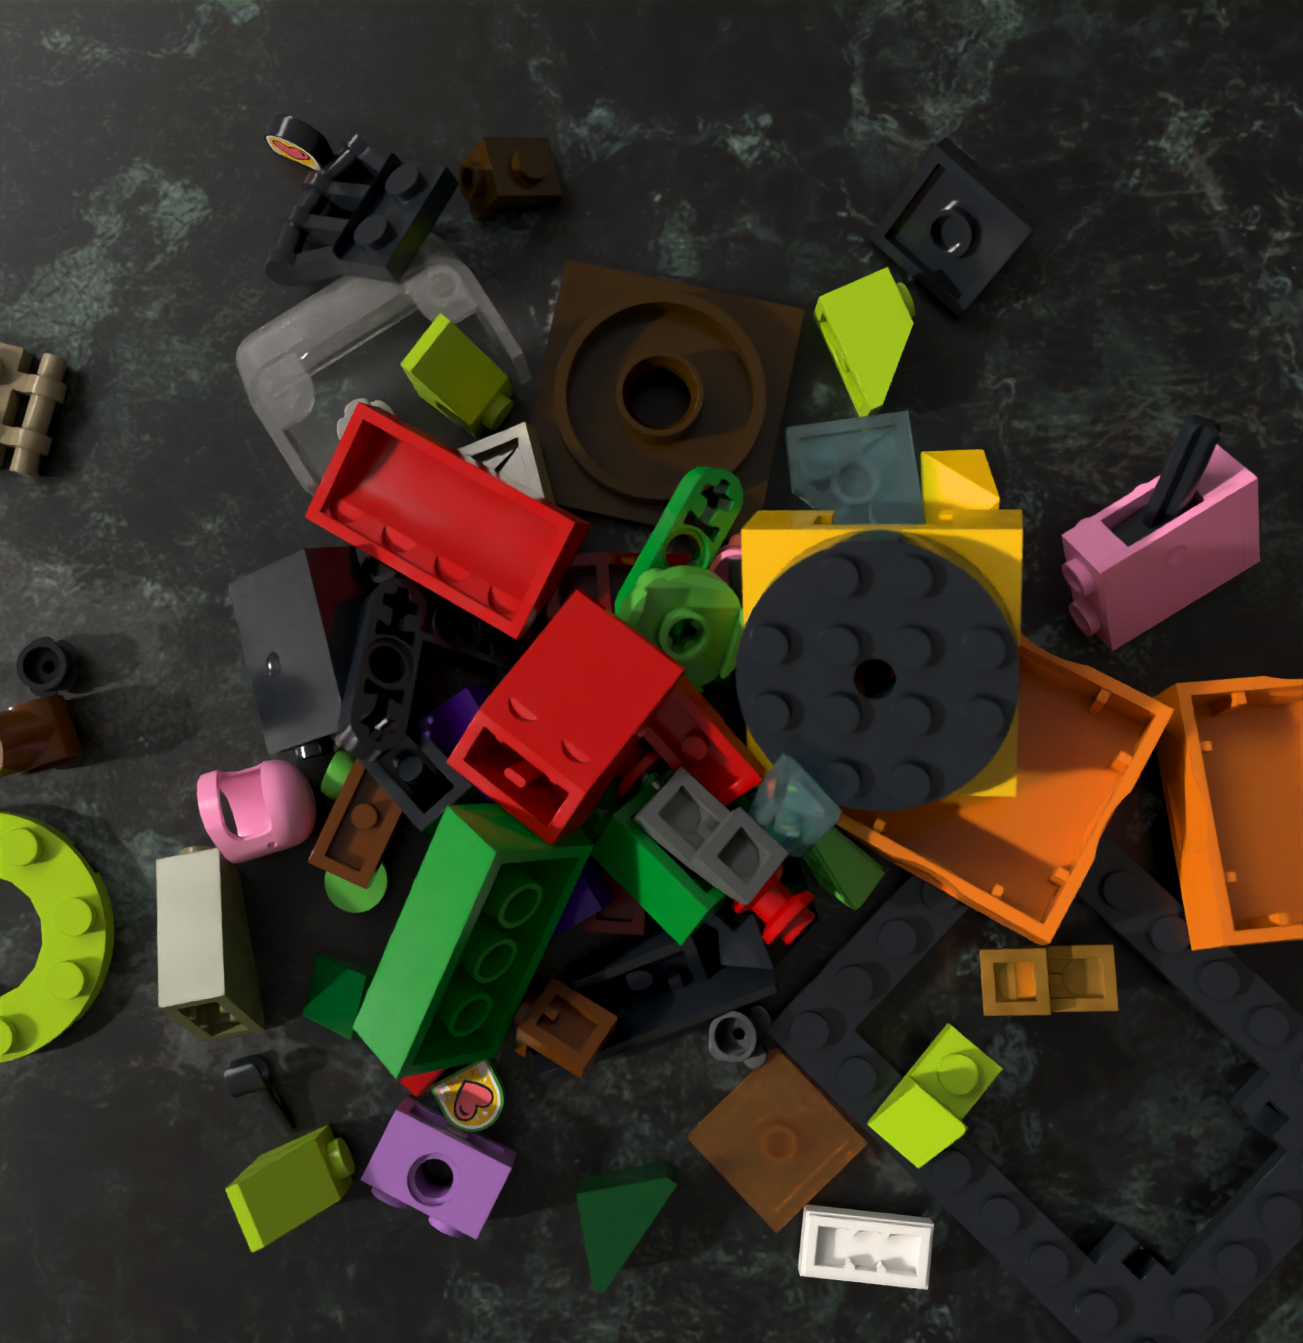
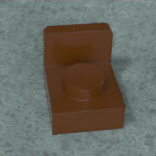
M553 977L540 996L534 992L530 993L518 1009L512 1023L517 1028L515 1052L527 1058L534 1049L582 1079L616 1029L618 1017Z

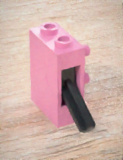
M1199 415L1188 416L1184 420L1160 476L1148 483L1138 485L1132 493L1094 516L1080 520L1074 528L1061 535L1066 563L1061 568L1064 578L1071 588L1073 602L1069 604L1070 614L1076 625L1085 635L1091 636L1095 633L1111 651L1116 650L1260 562L1258 478L1217 445L1220 439L1221 426L1213 419H1206Z

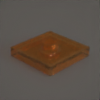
M779 1047L768 1056L764 1065L755 1068L688 1134V1140L776 1233L868 1144L865 1138Z

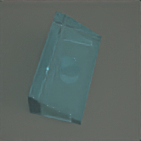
M783 753L753 791L747 814L776 840L789 855L799 858L839 821L841 809L790 755Z

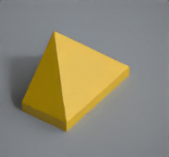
M983 449L921 452L923 524H939L940 510H999L1000 497Z

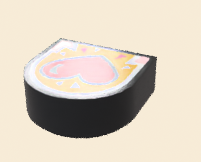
M286 114L272 116L263 136L272 152L317 172L334 157L327 139L309 124Z

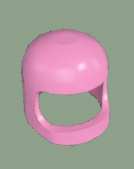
M270 760L235 772L215 770L200 775L197 782V799L204 827L223 856L233 864L297 846L309 838L314 830L317 812L312 787L305 774L291 762ZM219 788L227 797L232 809L238 836L230 832L226 827L221 809Z

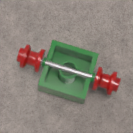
M637 743L616 775L620 779L616 794L625 801L638 791L640 793L611 816L594 844L590 855L682 946L732 898L687 867L632 820L674 771L670 768L661 774L659 770L664 765L665 760L655 749L646 751ZM743 794L726 806L730 812L740 807L780 845L787 839V836ZM782 864L779 865L749 904L742 905L735 900L731 905V908L737 914L753 910L766 923L762 939L768 945L773 943L778 937L789 945L816 917L807 908L815 899V896L809 890L794 895L780 881L784 868Z

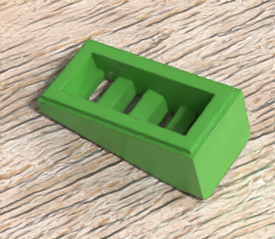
M772 788L766 796V800L820 887L851 909L856 910L860 908L885 874L882 871L883 867L811 807L781 789L776 790Z

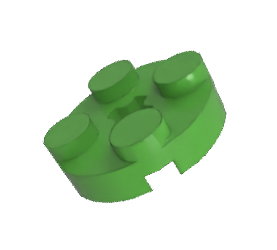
M674 566L666 570L653 568L645 571L638 578L635 589L627 596L619 611L618 617L687 668L684 673L685 677L700 693L704 692L701 687L702 685L711 682L718 675L723 680L734 671L739 641L744 629L743 609L740 606L739 598L717 574L697 566ZM688 619V622L696 628L694 636H683L679 645H672V637L668 634L671 627L680 620Z

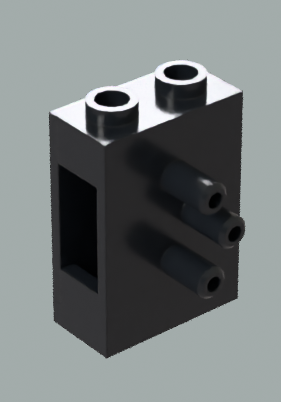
M355 546L304 548L228 584L268 755L294 750L297 761L335 752L332 741H335L336 748L343 747L338 737V720L360 611L367 597ZM382 653L371 654L369 666L372 673L377 679L388 683L383 658L386 655ZM376 700L373 712L360 722L370 728V734L373 733L372 728L375 727L376 710L386 701Z

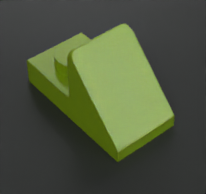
M947 1023L867 1124L917 1168H920L964 1135L968 1127L962 1119L1003 1068Z

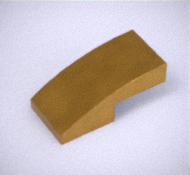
M1113 943L1024 946L979 950L984 1016L1051 1015V1012L1119 1011Z

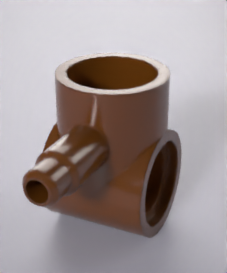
M52 695L34 699L0 712V777L17 773L25 776L44 772L68 764L84 755L63 695Z

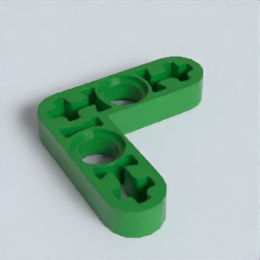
M698 466L688 471L683 477L618 592L615 601L616 616H618L627 596L635 589L638 578L645 571L653 568L663 570L671 568L666 560V550L668 544L676 536L685 534L692 545V554L685 566L709 568L738 516L743 503V488L739 479L732 472L712 466ZM705 485L714 486L713 492L719 497L718 504L715 507L707 506L708 500L701 495ZM685 517L696 518L695 522L705 524L704 531L692 525L684 524ZM688 619L680 620L671 627L668 634L672 637V645L680 644L686 630L691 625ZM731 673L723 680L719 675L712 680L717 685L731 691Z

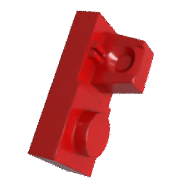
M684 674L643 734L647 742L673 770L682 766L725 807L762 781L767 770L726 725L724 719Z

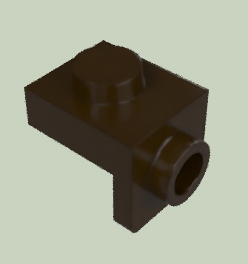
M483 137L460 165L459 186L463 197L468 200L474 221H486L498 207L552 206L563 195L548 138Z

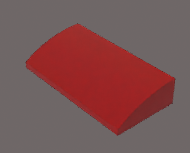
M361 402L357 403L305 514V518L516 640L522 639L550 599L592 525L388 411Z

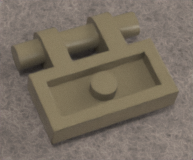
M0 342V469L7 447L12 448L15 451L9 471L35 478L41 456H48L53 440L47 436L55 406L56 404H63L68 388L67 385L62 383L68 360L53 354L43 353L37 375H29L34 355L24 348ZM22 395L30 397L22 427H13Z

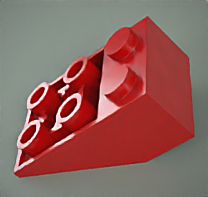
M577 589L480 707L446 763L552 846L585 823L687 668L582 589Z

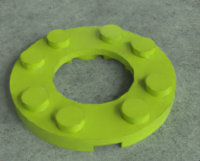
M0 811V879L12 882L31 899L41 919L42 947L32 972L18 988L0 997V1063L20 1058L43 1048L62 1035L75 1021L83 1017L93 1004L105 982L111 964L115 932L111 901L100 873H94L86 859L74 847L76 843L54 826L39 819L23 814Z

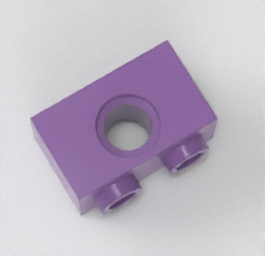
M406 1096L396 1108L361 1181L372 1186L373 1195L382 1202L396 1208H405L408 1204L429 1215L430 1224L442 1233L456 1238H461L466 1234L477 1240L512 1169L517 1152L479 1132H466L457 1129L448 1122L444 1114ZM429 1159H440L446 1162L453 1172V1180L447 1184L431 1182L423 1172L422 1163Z

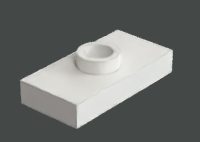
M804 1204L798 1263L800 1276L928 1290L934 1224L930 1218Z

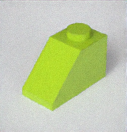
M888 267L820 296L813 313L815 322L862 424L873 420L882 407L914 324L912 317L915 316V307L912 297L902 282L895 284Z
M441 313L400 364L422 399L477 440L486 428L490 431L496 430L506 419L513 407L514 402L510 397L514 391L509 377Z
M329 1124L260 1155L225 1189L251 1252L267 1246L342 1199L353 1184L351 1175L355 1172V1166L351 1152L342 1138H334Z

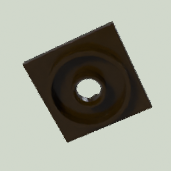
M566 259L529 423L537 430L555 504L568 511L654 529L679 483L688 471L698 466L723 468L732 472L739 479L743 488V503L740 512L723 541L724 544H728L730 537L736 533H741V529L757 511H763L805 309ZM661 370L666 373H674L687 385L691 397L690 406L686 414L676 423L662 427L652 426L644 423L634 414L629 402L630 392L634 383L648 372ZM705 485L701 495L708 500L707 506L715 507L718 504L719 497L713 492L714 486ZM685 517L684 524L692 525L704 531L705 524L695 522L696 518Z

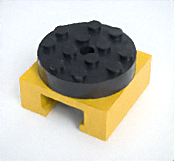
M835 510L757 511L741 529L744 629L739 641L736 658L737 695L746 722L747 748L767 769L763 780L752 788L802 789L833 804L866 811L911 809L932 803L948 795L1016 797L1020 687L1022 510H940L939 524L835 525ZM869 659L883 660L893 668L896 675L888 681H883L880 692H877V681L871 680L863 674L860 667L862 662Z

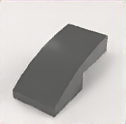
M682 766L669 775L632 818L646 833L687 867L742 905H747L752 901L789 854L740 807L730 812Z

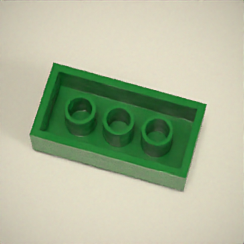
M498 803L447 805L352 1027L396 1079L496 1057L593 849L594 844L577 829L550 846Z

